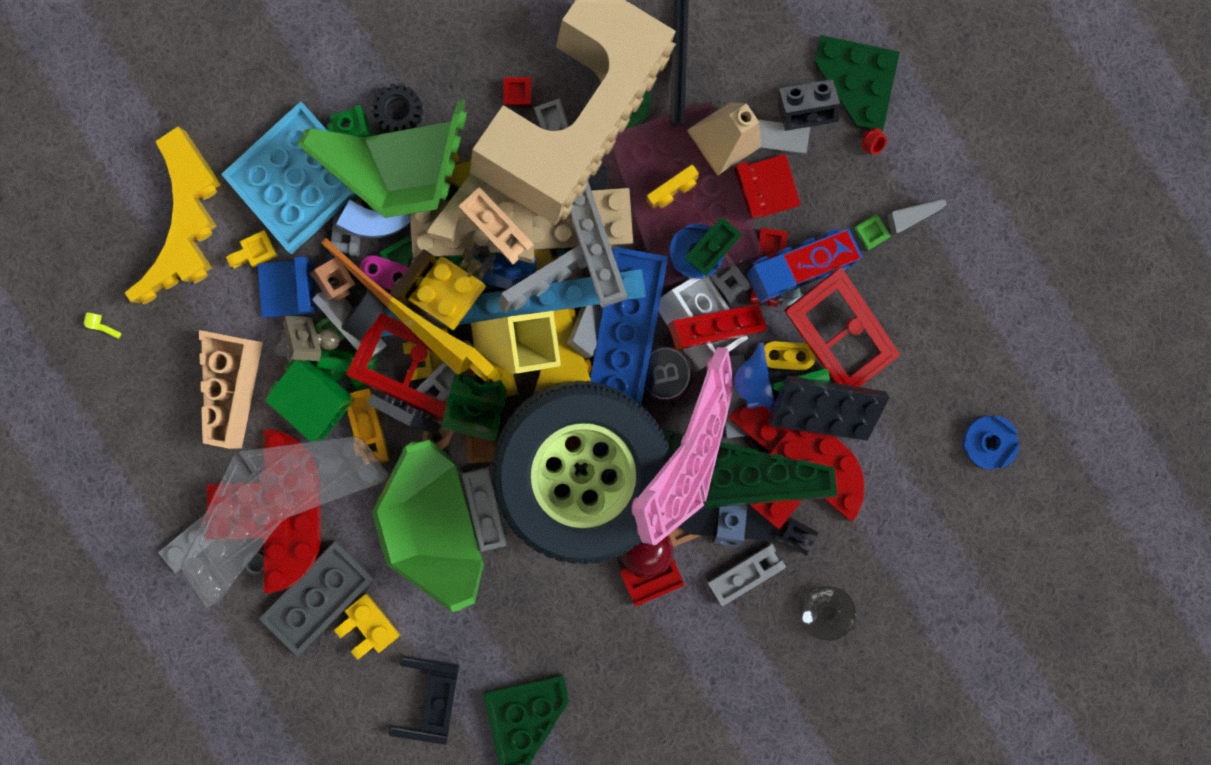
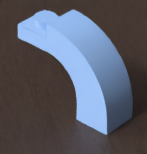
M349 200L336 223V227L357 237L382 238L399 232L411 221L410 214L384 218L377 211L366 209Z

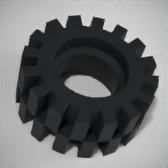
M394 83L390 84V88H386V86L381 88L383 90L381 94L377 92L375 95L377 99L376 101L373 100L372 103L374 107L372 113L375 116L376 122L383 130L391 133L418 128L417 124H421L423 108L421 100L413 89L405 87L404 84L396 86ZM396 100L404 101L408 105V113L401 120H394L388 114L390 104Z

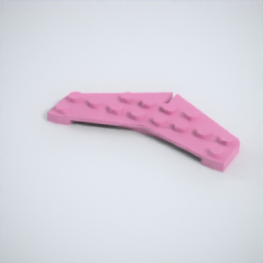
M717 347L713 357L709 358L707 362V374L686 434L681 440V446L641 495L633 501L632 514L635 516L637 523V534L643 543L658 544L704 506L703 501L707 499L734 388L728 348Z

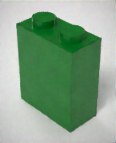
M291 360L285 367L286 373L283 377L274 382L270 387L269 391L271 393L265 401L312 443L323 441L355 401V398L325 371L318 368L317 364L313 361Z

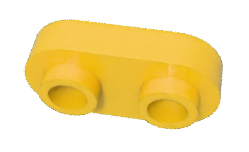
M773 341L764 345L768 368L806 370L814 364L816 356L806 343ZM776 350L779 357L777 360L770 359V351ZM798 352L805 354L806 357L803 362H799L796 359Z

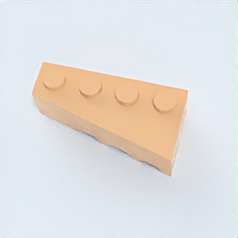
M199 330V340H202L200 365H202L203 381H201V392H203L204 406L202 407L203 443L228 449L242 448L263 342Z

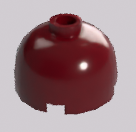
M667 535L656 545L641 542L637 546H633L634 548L627 553L626 551L623 552V555L620 556L621 562L629 573L639 578L655 577V574L668 569L673 560L674 548L670 536Z

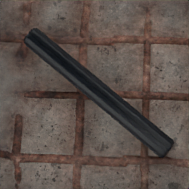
M674 0L673 30L676 33L673 43L676 45L672 51L670 125L674 127H681L685 124L689 0Z

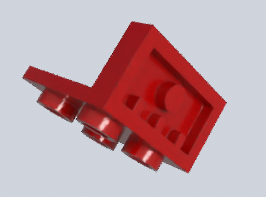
M785 154L748 165V162L737 164L734 168L749 221L800 206L799 196Z

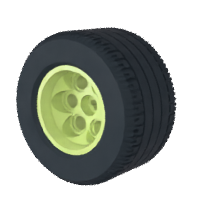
M567 381L561 384H554L551 387L548 386L540 392L531 395L530 398H527L515 409L498 438L493 464V487L498 507L512 531H515V535L520 540H524L523 543L527 546L533 547L534 551L540 554L544 553V556L548 558H555L557 561H567V563L572 564L577 562L579 564H588L589 562L593 564L599 563L601 560H611L612 557L621 556L623 552L626 551L627 553L634 548L633 546H637L642 542L637 534V523L635 516L632 514V504L634 499L641 495L671 458L667 440L664 438L665 436L661 428H659V425L647 410L627 394L614 387L593 381ZM570 436L580 438V446L575 450H569L565 447V441ZM597 442H604L608 446L607 452L602 456H597L593 453V447ZM550 457H557L562 461L558 470L551 471L546 467V461ZM584 462L587 463L585 465L587 470L585 474L582 472L575 474L576 468L574 465L576 463L580 465ZM613 469L616 471V477L612 482L601 480V474L604 470ZM557 485H568L570 488L568 495L558 497L554 493ZM587 490L597 492V498L592 503H586L582 500V495Z

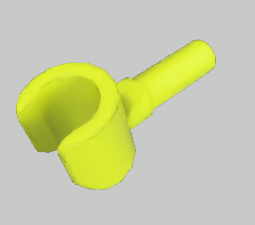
M86 313L84 325L87 328L100 330L117 339L120 338L122 333L100 324L102 315Z

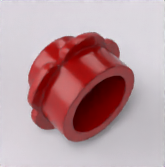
M875 128L874 131H867L862 137V149L868 154H879L887 143V137L882 134V130L879 128Z

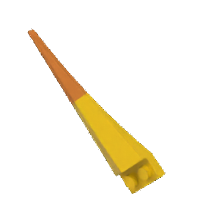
M327 238L321 242L328 251L370 289L381 302L457 375L472 369L484 381L490 378L495 383L503 375L475 348L434 326L392 297L363 273Z

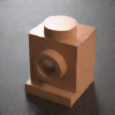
M336 257L310 273L328 301L332 298H335L337 302L351 294L349 288L356 285L344 265ZM329 278L336 280V287H331L328 282Z

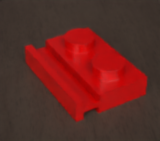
M674 559L667 570L655 574V577L639 578L629 573L625 567L620 569L635 607L685 586Z

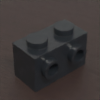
M833 79L779 88L778 106L785 131L839 122L840 101Z

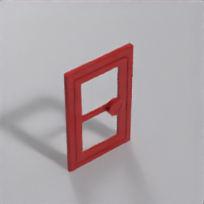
M838 267L784 310L823 368L828 369L829 376L834 383L860 387L900 356V353L842 267ZM838 289L856 317L851 318L847 322L846 328L825 343L805 314ZM865 329L880 353L848 377L829 348L849 332L859 334Z
M380 313L374 324L364 335L346 375L443 418L447 397L445 402H441L408 387L418 363L427 358V350L433 351L403 322ZM383 331L416 344L410 352L413 362L403 384L367 368ZM472 369L466 371L468 377H473L475 374Z

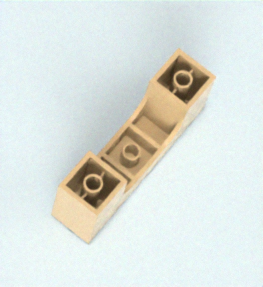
M576 0L562 19L556 48L590 68L599 78L600 86L577 120L570 127L559 131L542 129L503 105L472 149L470 173L554 225L558 223L561 217L566 219L574 206L573 202L576 197L580 198L585 191L589 177L591 175L594 176L601 166V159L604 154H609L616 142V136L619 132L622 133L630 121L631 113L638 110L644 99L642 98L643 95L653 87L659 70L662 72L670 59L669 56L676 45L672 42L676 31L626 0Z

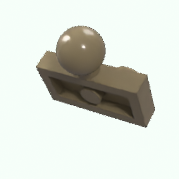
M285 316L283 326L292 360L319 361L322 353L320 347L324 350H334L338 347L340 336L335 330L325 329L320 334H317L312 317Z

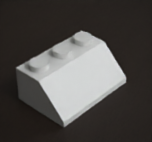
M710 277L698 280L690 279L661 297L658 311L668 326L673 320L730 309ZM744 336L685 348L683 351L696 371H699L707 366L709 358L713 357L717 347L728 348V351H731L747 340L748 337Z

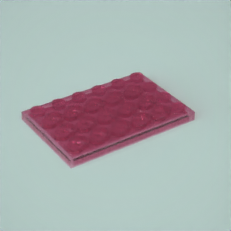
M712 101L686 109L685 124L681 127L671 126L670 115L632 128H627L622 133H618L612 148L624 186L630 190V204L646 253L668 256L663 288L690 280L674 269L669 255L673 237L677 232L690 224L700 223L713 227L723 217L743 234L724 256L723 262L717 271L763 255L734 167H730L717 176L687 132L689 128L715 112ZM693 164L699 173L698 179L695 180L697 184L686 193L679 191L673 195L674 200L664 208L660 209L657 206L652 209L647 202V195Z

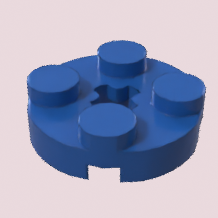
M700 223L690 224L677 232L673 237L669 250L670 260L674 269L682 276L695 280L704 279L712 276L721 266L724 257L704 277L684 259L689 253V249H693L695 244L712 227Z
M982 416L972 421L966 428L962 447L967 458L974 465L984 469L1002 468L1009 465L1018 454V433L1014 425L1003 417ZM994 435L996 437L994 442L997 446L987 449L985 447L986 437L991 438Z

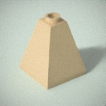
M730 102L687 130L717 176L761 147L760 123L747 103Z

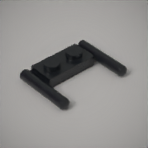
M402 656L399 661L402 667L431 672L421 730L392 725L388 730L389 735L447 745L459 664Z

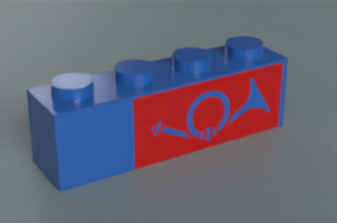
M849 228L840 232L838 229H834L824 234L820 240L816 241L815 238H811L802 242L800 248L792 250L791 247H788L776 253L777 257L768 259L765 256L752 263L753 267L746 275L759 302L762 303L825 278L838 267H842L843 270L850 268L861 260L863 256Z

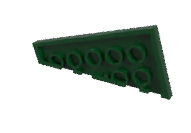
M664 429V438L667 440L668 450L672 457L681 446V440L684 435ZM720 442L707 499L703 501L704 506L700 509L837 497L835 468Z

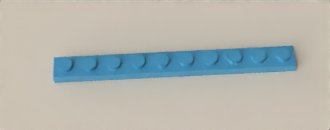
M642 269L620 272L628 296L626 300L646 297ZM591 277L551 283L549 289L542 295L536 296L534 294L518 310L512 308L505 313L498 306L501 294L506 290L480 294L458 325L510 316L598 305L600 302ZM389 308L382 310L381 313L401 321ZM383 331L381 337L391 336L393 334L387 331Z

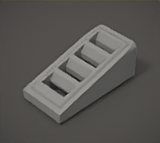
M942 199L892 211L887 215L891 235L898 234L943 209L946 206V201Z

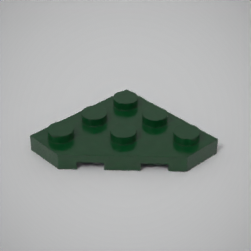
M820 35L814 64L825 80L833 79L840 104H842L855 127L873 131L875 128L884 130L900 52Z
M564 674L484 691V699L499 765H530L535 754L569 703Z

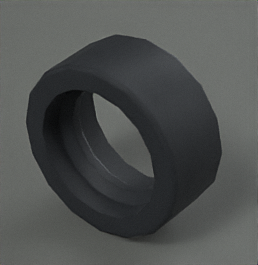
M367 288L348 314L341 329L357 340H361L384 309L385 304Z

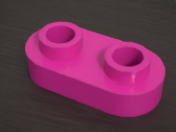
M378 256L366 257L360 265V270L377 285L393 290L396 274L402 273L404 275L409 269L402 264ZM376 264L378 271L375 274H370L369 267Z

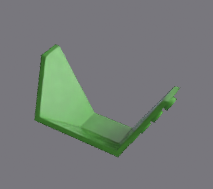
M465 100L458 101L452 121L369 137L305 129L297 144L303 148L306 154L315 158L330 174L335 175L347 185L351 192L360 196L374 211L380 213L384 218L436 210L440 200H446L450 184L446 183L448 176L452 177L456 161L452 159L454 153L457 154L461 141V136L459 135L464 127L467 112L464 111Z
M430 440L409 443L404 447L372 511L387 566L450 612L459 611L462 608L475 604L484 564L456 463L451 456Z

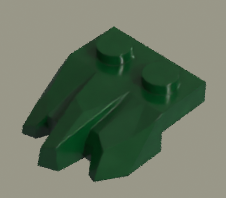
M466 371L458 375L455 374L447 397L440 428L495 442L507 394L502 381L498 380L496 383H489L488 380L484 381L476 373L473 377H468Z

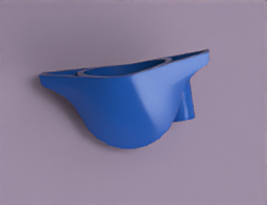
M759 343L751 358L740 364L736 369L733 377L734 388L737 394L745 399L747 409L764 406L771 413L775 403L769 381L764 344Z

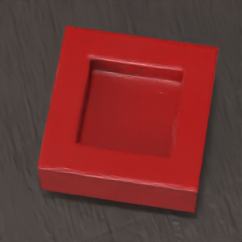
M504 77L505 107H531V77Z

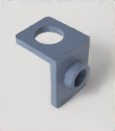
M746 505L719 507L717 534L714 538V544L735 547L742 545L745 535Z

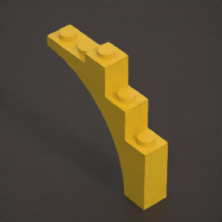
M176 127L155 141L166 161L172 181V222L165 245L156 262L139 282L125 292L130 302L147 304L157 297L156 292L162 288H172L179 283V277L185 282L190 283L193 281V283H198L208 276L207 271L212 269L195 241L198 240L200 242L213 234L211 230L217 226L199 199L203 198L205 200L217 193L216 188L221 183L187 132L180 127Z

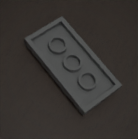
M336 540L314 562L311 569L306 572L299 582L291 586L259 620L298 657L375 577Z

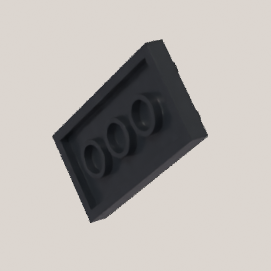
M787 375L767 420L772 427L868 441L890 397L886 391Z

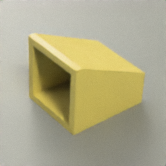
M553 311L471 323L474 348L484 357L512 374L561 366Z

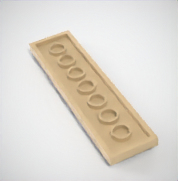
M629 188L593 190L592 194L610 246L633 244ZM441 200L436 210L410 214L413 258L418 256L423 249L434 257L501 253L480 229L467 218H461L453 243L428 237V229L450 200ZM532 211L534 251L569 249L580 245L570 214L566 219L561 217L558 223L554 225ZM513 236L505 242L509 247L511 246Z

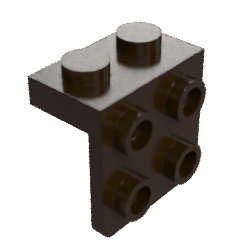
M423 249L412 260L409 269L403 277L395 282L390 293L407 308L439 329L444 330L447 326L408 300L437 262L431 253Z

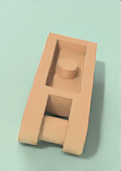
M480 187L459 205L462 212L498 248L511 264L519 260L518 256L524 250L528 251L534 246L528 237ZM513 236L517 242L510 248L505 242Z

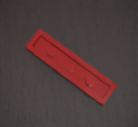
M759 304L673 320L668 324L676 350L759 334L767 330Z

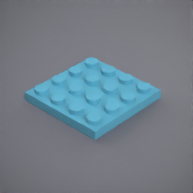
M301 101L221 174L282 246L291 254L339 212L349 200H352L357 195L351 192L347 185L335 175L330 174L315 158L306 154L303 148L297 144L305 129L328 131Z

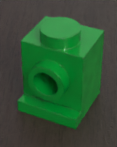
M361 105L355 106V109L330 115L332 123L327 124L329 132L359 137L372 136L366 113ZM350 123L349 127H342V125Z

